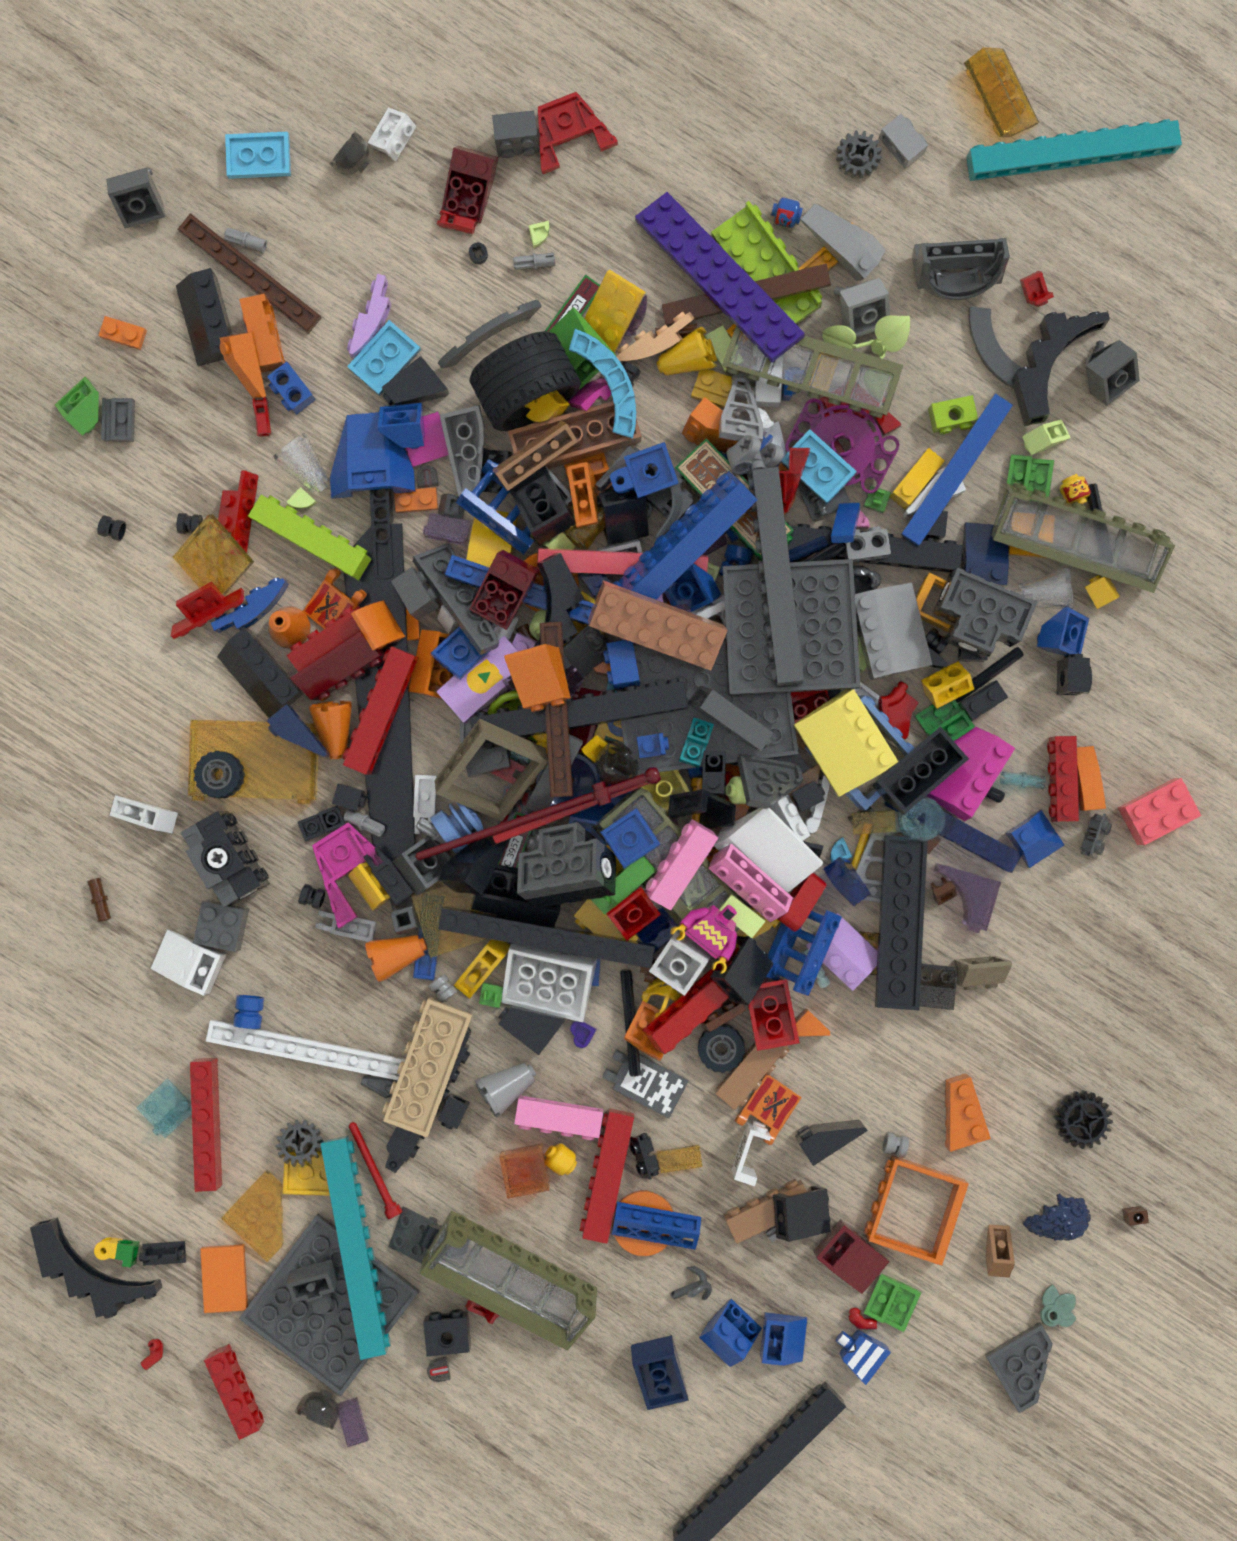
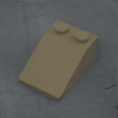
M999 956L956 959L957 985L964 987V990H975L978 985H985V988H996L998 984L1005 982L1012 967V961Z

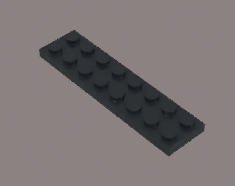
M884 836L875 1007L919 1011L928 839Z

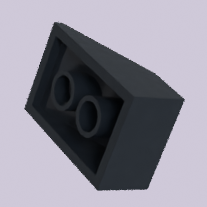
M545 465L510 489L531 534L540 545L576 524L567 503Z
M493 836L470 843L447 862L442 869L439 880L457 893L482 895L509 839L495 843Z
M860 1120L812 1124L811 1126L805 1125L797 1131L798 1134L795 1135V1138L814 1166L868 1130Z

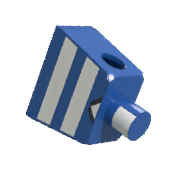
M856 1330L852 1337L841 1331L836 1338V1342L843 1347L839 1353L842 1360L865 1385H867L891 1353L886 1344L860 1330Z

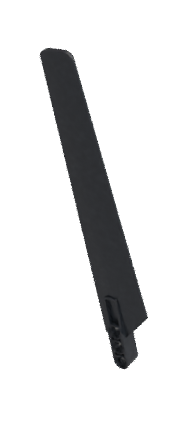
M385 489L386 494L382 498H377L378 490H370L371 527L353 547L355 548L357 544L367 550L366 555L371 558V561L359 581L344 573L346 596L351 599L356 591L361 589L365 591L367 596L359 604L360 608L384 600L405 637L400 641L388 644L383 650L386 652L392 646L408 652L406 606L391 582L404 573L402 523L394 524L391 489ZM381 509H386V517L378 519V512ZM382 530H387L388 533L385 540H379L378 538ZM383 659L382 664L375 668H368L364 671L365 675L355 679L359 715L362 709L367 707L369 702L367 701L369 691L374 689L376 685L375 676L378 670L383 668L385 663ZM409 683L371 775H365L370 819L385 826L382 836L371 833L372 845L375 848L379 846L391 861L415 845Z

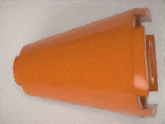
M292 606L282 607L269 618V635L277 645L283 648H290L299 641L303 644L307 640L306 636L310 634V621L307 615L299 608Z
M339 700L340 705L336 702L333 703V701H327L309 706L321 744L330 753V759L343 758V754L347 749L352 711L351 701Z
M418 935L372 940L365 943L368 959H371V967L378 982L385 981L424 956V951L427 950L424 938H419Z

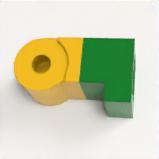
M107 1237L96 1244L94 1254L100 1260L108 1258L123 1260L122 1266L131 1268L137 1263L140 1241Z

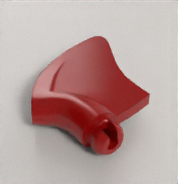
M900 681L888 695L879 697L878 704L879 710L889 718L888 722L890 725L899 729L903 734L902 738L907 739L911 716L919 702L907 694L908 685Z

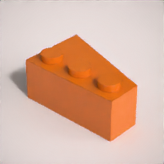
M265 294L239 299L244 324L247 327L248 333L252 332L261 373L276 370L285 361L273 306Z
M965 1073L946 1079L945 1147L952 1152L991 1139L971 1077Z

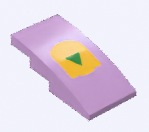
M505 636L499 639L498 648L491 650L464 677L459 680L453 676L437 691L463 723L467 724L481 709L485 710L499 695L501 696L509 690L503 683V680L510 676L504 655L518 652V650Z

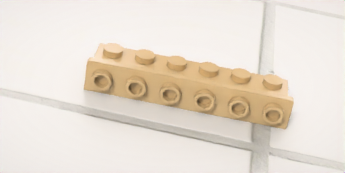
M431 997L427 1001L422 1002L419 1013H422L421 1019L415 1022L412 1033L415 1034L412 1042L408 1041L404 1051L407 1054L405 1062L401 1061L398 1067L397 1074H400L397 1082H393L389 1094H392L390 1103H385L382 1114L385 1115L384 1122L424 1137L429 1136L473 1016L471 1013L435 1001Z

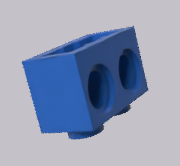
M285 362L267 376L271 381L268 386L275 395L281 394L284 398L281 403L288 412L293 410L297 415L316 400L288 362ZM282 378H288V382L285 385H279V381ZM295 394H301L299 401H292V397Z

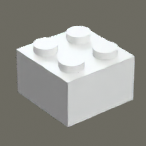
M677 930L649 972L685 996L706 966L711 955L687 936L682 940H676L680 935V932Z

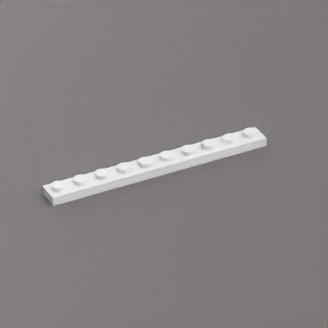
M210 1020L206 1042L393 1080L399 1079L400 1074H397L398 1067L401 1061L405 1062L406 1060L404 1058L262 1029L234 1027L232 1023Z

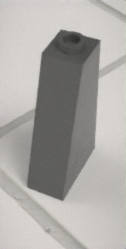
M699 686L688 703L755 749L762 751L772 740V731L713 689Z

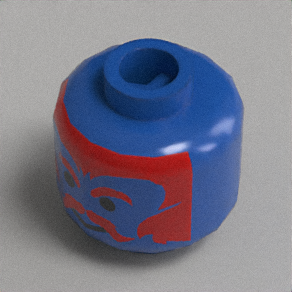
M782 197L778 204L774 203L771 216L775 217L774 223L776 225L793 228L795 224L799 225L803 208L800 207L798 201Z

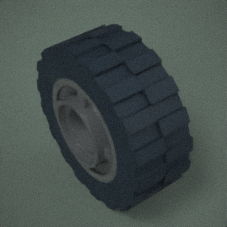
M224 751L209 752L207 755H203L201 760L197 762L196 769H194V781L197 783V788L203 794L218 799H225L235 795L244 783L245 772L243 771V765L240 763L241 761L233 754ZM221 769L223 777L217 780L216 772Z
M725 1023L711 1032L703 1031L698 1041V1054L701 1062L714 1072L725 1073V1071L730 1072L733 1068H737L745 1054L744 1040L737 1029L735 1030L733 1026H728ZM723 1043L727 1046V1050L720 1053L715 1049L716 1045Z

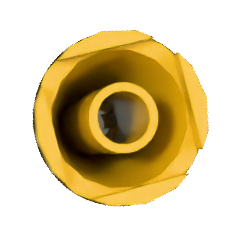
M703 327L696 328L659 355V361L656 363L660 373L668 376L717 367V364L713 363L717 361L712 341L704 336L707 333Z

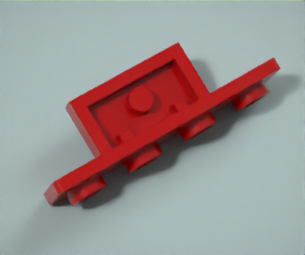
M246 470L241 471L238 491H222L216 532L231 534L229 553L240 557H246L252 523V519L248 515L254 507L259 478L257 474Z
M211 581L177 600L176 606L186 618L172 626L171 637L173 639L179 636L183 637L190 630L202 627L210 619L222 616L230 608L240 606L244 601V590L239 588L224 597Z

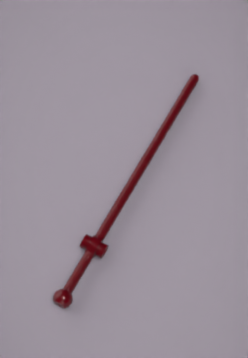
M650 767L643 775L607 787L604 781L593 784L592 788L594 791L428 848L416 853L415 858L422 860L597 800L599 806L610 803L611 799L609 796L647 782L649 784H657L661 780L658 768Z

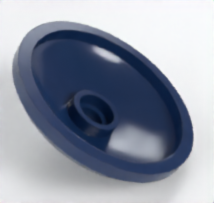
M577 753L571 765L572 778L574 779L572 782L573 796L554 797L550 806L594 791L592 785L601 782L598 769L588 757ZM541 770L540 773L537 775L536 784H537V782H538V780H539V778H540V776H541L543 770ZM586 809L581 810V811H579V812H576V813H574V814H578V813H580V812H583V811H585Z

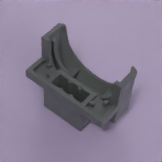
M628 446L595 484L596 489L602 493L611 483L610 474L627 466L624 456L640 450L636 447L632 449ZM651 464L648 465V470L645 472L652 477L655 476L658 468L653 467ZM676 469L674 470L679 482L678 485L645 496L646 500L667 518L655 535L656 540L660 536L665 535L670 530V526L676 520H680L685 515L686 510L691 505H694L692 494L686 489L682 490L683 480L681 478L683 476Z

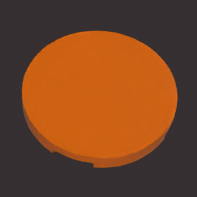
M648 1190L632 1192L620 1200L622 1203L674 1212L670 1203L665 1198ZM614 1211L613 1220H612V1228H613V1223H614V1218H615V1211ZM618 1225L617 1228L627 1229L628 1227ZM641 1230V1232H645V1233H648V1232H649V1231H647V1230ZM614 1235L623 1249L637 1256H651L668 1246L666 1244Z

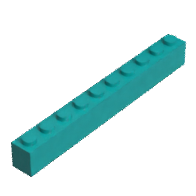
M1164 119L1153 124L1143 122L1131 127L1129 125H1122L1116 129L1109 130L1108 128H1100L1095 132L1083 130L1073 135L1061 133L1051 138L1040 136L1029 141L1018 139L1013 143L1007 144L1005 142H997L992 146L976 145L970 148L966 160L969 180L975 181L1173 154L1181 147L1182 141L1178 120L1170 121V119Z
M349 1136L324 1140L320 1145L360 1360L386 1355L388 1347H391L389 1333L385 1334L384 1325H387L386 1314L381 1312L380 1304L383 1303L381 1290L377 1291L376 1282H379L378 1271L373 1269L372 1265L375 1256L373 1247L369 1248L368 1239H371L369 1226H365L364 1222L367 1213L365 1204L361 1205L360 1196H363L361 1183H357L356 1179L359 1170L357 1162H353L352 1154L355 1153L353 1140L349 1141Z

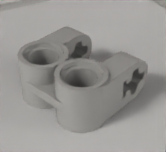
M746 435L727 451L732 473L735 475L747 474V477H752V470L775 467L783 458V448L769 443L759 451L761 441L757 437Z

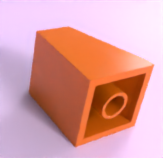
M543 644L504 655L523 708L536 712L543 710L544 705L559 706L565 704L564 700L571 698L559 647Z

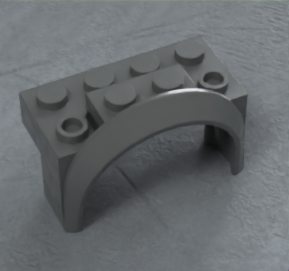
M1007 239L914 244L912 259L917 289H925L933 296L939 298L963 300L978 296L995 284H1001L1010 257ZM974 268L968 271L957 273H948L940 271L947 269ZM978 270L980 271V274H981V279H982V282H981V283H980V281H979Z

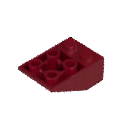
M462 146L454 147L441 210L474 219L476 222L481 223L494 182L499 157Z
M505 550L499 551L469 610L508 630L540 570Z
M842 1219L839 1220L831 1232L813 1251L821 1263L861 1294L865 1292L890 1262Z

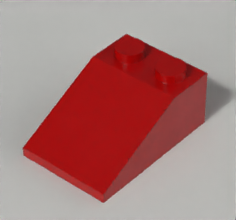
M787 979L761 984L748 1005L757 1051L799 1044Z

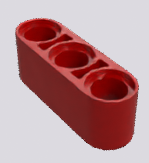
M813 872L793 888L790 893L793 899L788 913L777 919L793 932L799 930L826 888L827 883Z

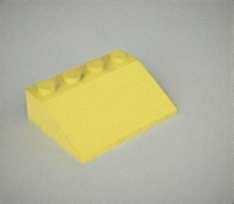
M854 689L843 690L794 724L797 732L838 797L875 778L898 763L897 758Z

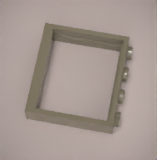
M479 719L434 780L436 794L503 821L506 815L512 812L516 802L522 799L526 789L535 782L536 776L540 771L546 768L548 764L546 748ZM485 740L531 759L530 763L499 803L453 785Z

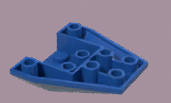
M379 412L346 416L330 475L332 499L353 497V492L392 488L394 493L416 492L414 470L405 448H402L378 431Z

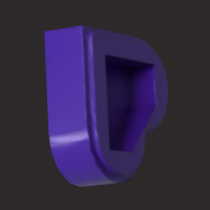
M574 1021L570 1027L571 1033L574 1035V1044L579 1048L587 1047L597 1029L584 1021Z

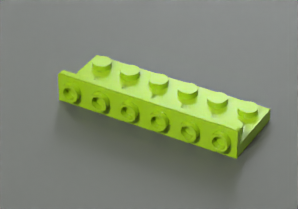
M750 201L745 203V208L711 232L715 241L754 281L799 270L795 257L792 254L788 255L785 251L786 246L781 238L777 239L774 236L771 224L768 221L764 222L761 218L762 213L756 204L752 205ZM817 289L773 301L796 324H799L821 308V299L823 297Z

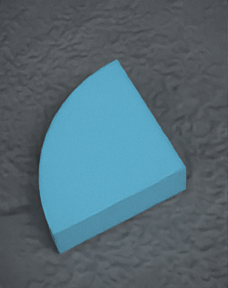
M843 837L837 840L831 849L830 861L832 865L852 857Z

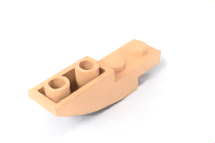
M681 312L673 318L675 322L668 328L665 324L656 331L657 337H655L651 330L648 333L643 330L634 337L636 342L630 346L626 343L617 350L619 353L616 356L619 361L637 360L668 349L683 339L678 331L695 318L690 312L686 315L684 312Z

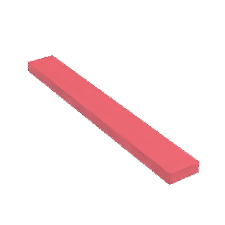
M538 548L537 563L555 553H561L572 573L624 575L628 567L634 566L639 561L642 553ZM701 555L694 564L707 572L708 556Z

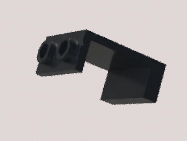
M635 489L626 493H617L615 490L599 493L605 519L603 531L608 545L649 536L645 497L638 499Z
M704 789L670 795L668 816L678 818L700 814L699 823L708 829H715L734 825L736 805Z
M737 936L736 943L740 946V949L729 967L722 974H720L721 971L714 970L710 977L734 1003L749 1005L774 963L768 958V954L757 946L753 938L750 936Z
M811 1186V1191L796 1195L774 1194L776 1238L790 1242L831 1232L827 1189Z

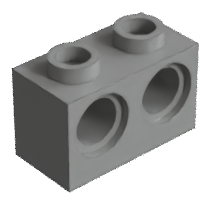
M879 526L869 528L868 532L860 533V530H856L854 541H857L861 546L858 551L851 548L850 542L844 543L846 546L844 550L845 560L853 559V563L888 558L891 555L887 529L881 530ZM872 538H878L881 541V547H874L871 542Z

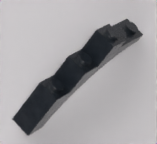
M1096 311L1088 316L1080 317L1077 315L1068 319L1065 312L1058 314L1057 312H1051L1044 316L1039 325L1043 339L1033 341L1026 351L1029 367L1018 369L1012 378L1024 426L1046 421L1050 415L1047 399L1048 380L1056 358L1075 340L1088 333L1104 329L1110 320L1108 311L1102 313Z
M555 553L538 562L537 565L542 575L546 592V617L544 623L562 622L563 644L573 639L572 636L578 633L566 609L568 611L576 609L580 606L579 602L584 600L562 554ZM539 638V641H538V643H537V646H540V645H541V639H540V638ZM564 653L565 673H566V672H567V671H566V668L570 667L571 665H570V663H569V661H568V659H567V657H566V655H565V653ZM510 675L503 680V683L507 689L512 690L514 688L516 691Z
M58 1217L37 1222L30 1227L42 1278L50 1276L51 1279H55L64 1275L69 1298L77 1296V1299H81L91 1295L96 1318L104 1316V1319L116 1316L123 1305L136 1301V1298L143 1297L144 1300L153 1298L162 1288L161 1279L126 1281L111 1277L93 1268L71 1247L63 1233Z

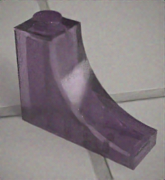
M936 863L934 872L952 881L961 896L964 910L962 924L968 926L967 930L980 933V929L987 931L1001 882Z

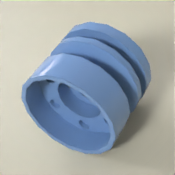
M450 803L448 804L452 813L450 816L443 810H440L430 819L444 841L449 842L474 833V829L477 832L484 829L481 819L475 810L457 803L459 806L457 810ZM468 844L452 850L457 854L462 849L467 847Z

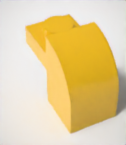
M556 390L526 404L525 407L531 409L526 416L535 422L548 421L561 416L570 404Z

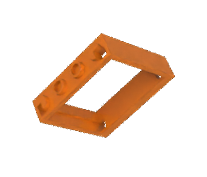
M892 1155L884 1167V1172H886L884 1181L881 1180L878 1185L877 1192L879 1196L877 1201L874 1200L871 1213L873 1214L871 1220L867 1221L864 1233H866V1238L875 1244L942 1266L969 1184L965 1179ZM898 1165L954 1184L932 1251L876 1233Z

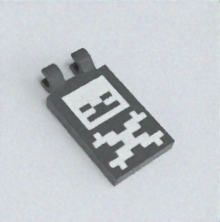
M616 1049L612 1059L622 1063L618 1073L606 1068L602 1075L603 1078L615 1083L613 1090L670 1118L689 1080L640 1054L641 1075L631 1077L629 1075L628 1055Z

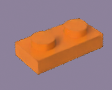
M105 316L98 336L141 350L147 330L143 327Z
M436 487L416 489V492L394 493L396 513L438 510Z

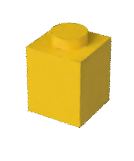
M1101 575L1091 578L1089 580L1090 584L1085 586L1097 609L1120 597L1111 579Z

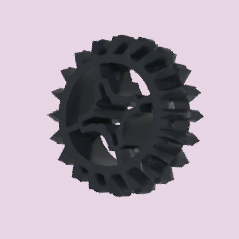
M1082 1090L1080 1095L1079 1092L1074 1091L1073 1098L1067 1094L1066 1099L1068 1101L1060 1100L1059 1103L1063 1105L1062 1108H1055L1060 1114L1053 1116L1055 1120L1060 1121L1054 1125L1056 1129H1060L1058 1135L1064 1137V1142H1071L1073 1147L1079 1145L1081 1149H1085L1086 1144L1089 1148H1093V1142L1101 1145L1099 1138L1107 1139V1136L1104 1134L1105 1131L1111 1132L1107 1124L1113 1123V1120L1107 1118L1112 1115L1111 1111L1106 1110L1109 1105L1102 1103L1103 1098L1100 1096L1096 1097V1094L1093 1092L1088 1095L1087 1091ZM1083 1103L1092 1104L1097 1112H1087L1086 1108L1083 1107ZM1075 1108L1073 1116L1069 1117L1070 1112ZM1096 1122H1098V1123H1097V1126H1096L1095 1129L1092 1131V1126H1093V1124L1096 1123ZM1069 1127H1079L1084 1136L1074 1135Z

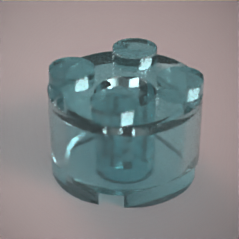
M923 798L906 814L899 811L898 825L900 831L906 837L918 841H927L936 837L943 830L945 814L936 801L930 798ZM922 814V817L925 818V822L920 823V821L917 820V817L921 816Z

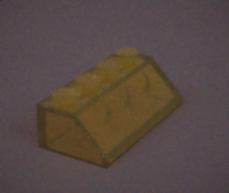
M983 47L964 62L967 68V76L973 81L976 87L975 92L982 99L985 106L984 111L991 118L994 124V132L999 137H1012L1039 123L1003 48Z

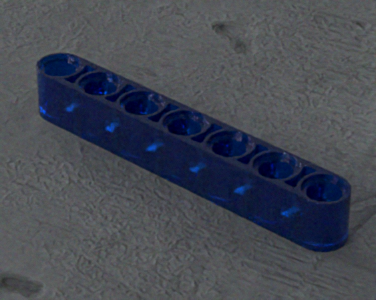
M924 800L917 803L906 814L901 813L886 801L884 802V805L923 827H927L936 834L1009 873H1013L1022 856L1018 851Z

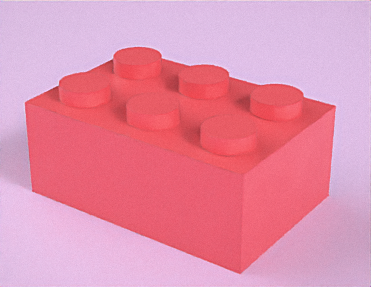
M1173 778L1117 807L1137 845H1146L1202 816L1182 778Z

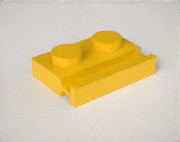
M710 369L700 370L691 397L700 401L706 397L716 406L724 408L732 388V377Z

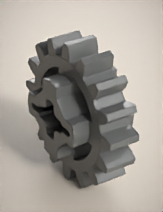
M855 130L853 136L847 133L846 140H840V146L836 150V153H838L836 161H841L839 169L845 168V175L851 172L852 178L856 174L863 178L865 172L870 176L872 169L876 170L878 168V163H880L882 158L880 156L882 148H877L879 140L873 142V134L867 137L866 131L859 135L858 131ZM848 147V148H849V150H848L849 153H848V155L846 156V155H845V150H846V148ZM870 153H872V160H871V162L869 161V159H870V158H869Z
M297 1119L293 1126L287 1123L288 1129L281 1128L280 1131L283 1135L276 1137L278 1142H280L276 1145V1149L281 1150L278 1153L279 1157H284L283 1161L285 1164L291 1161L292 1167H295L297 1163L304 1167V1162L306 1161L312 1164L311 1158H319L317 1151H322L319 1144L323 1141V1138L319 1136L321 1134L320 1130H315L316 1126L314 1123L308 1126L307 1120L300 1124ZM303 1131L309 1132L312 1136L305 1135ZM299 1136H300L301 1140L303 1141V1142H301L300 1150H299V1148L297 1147V1145H298V1143H299V1141H300V1140H299ZM287 1151L295 1152L296 1156L289 1154Z

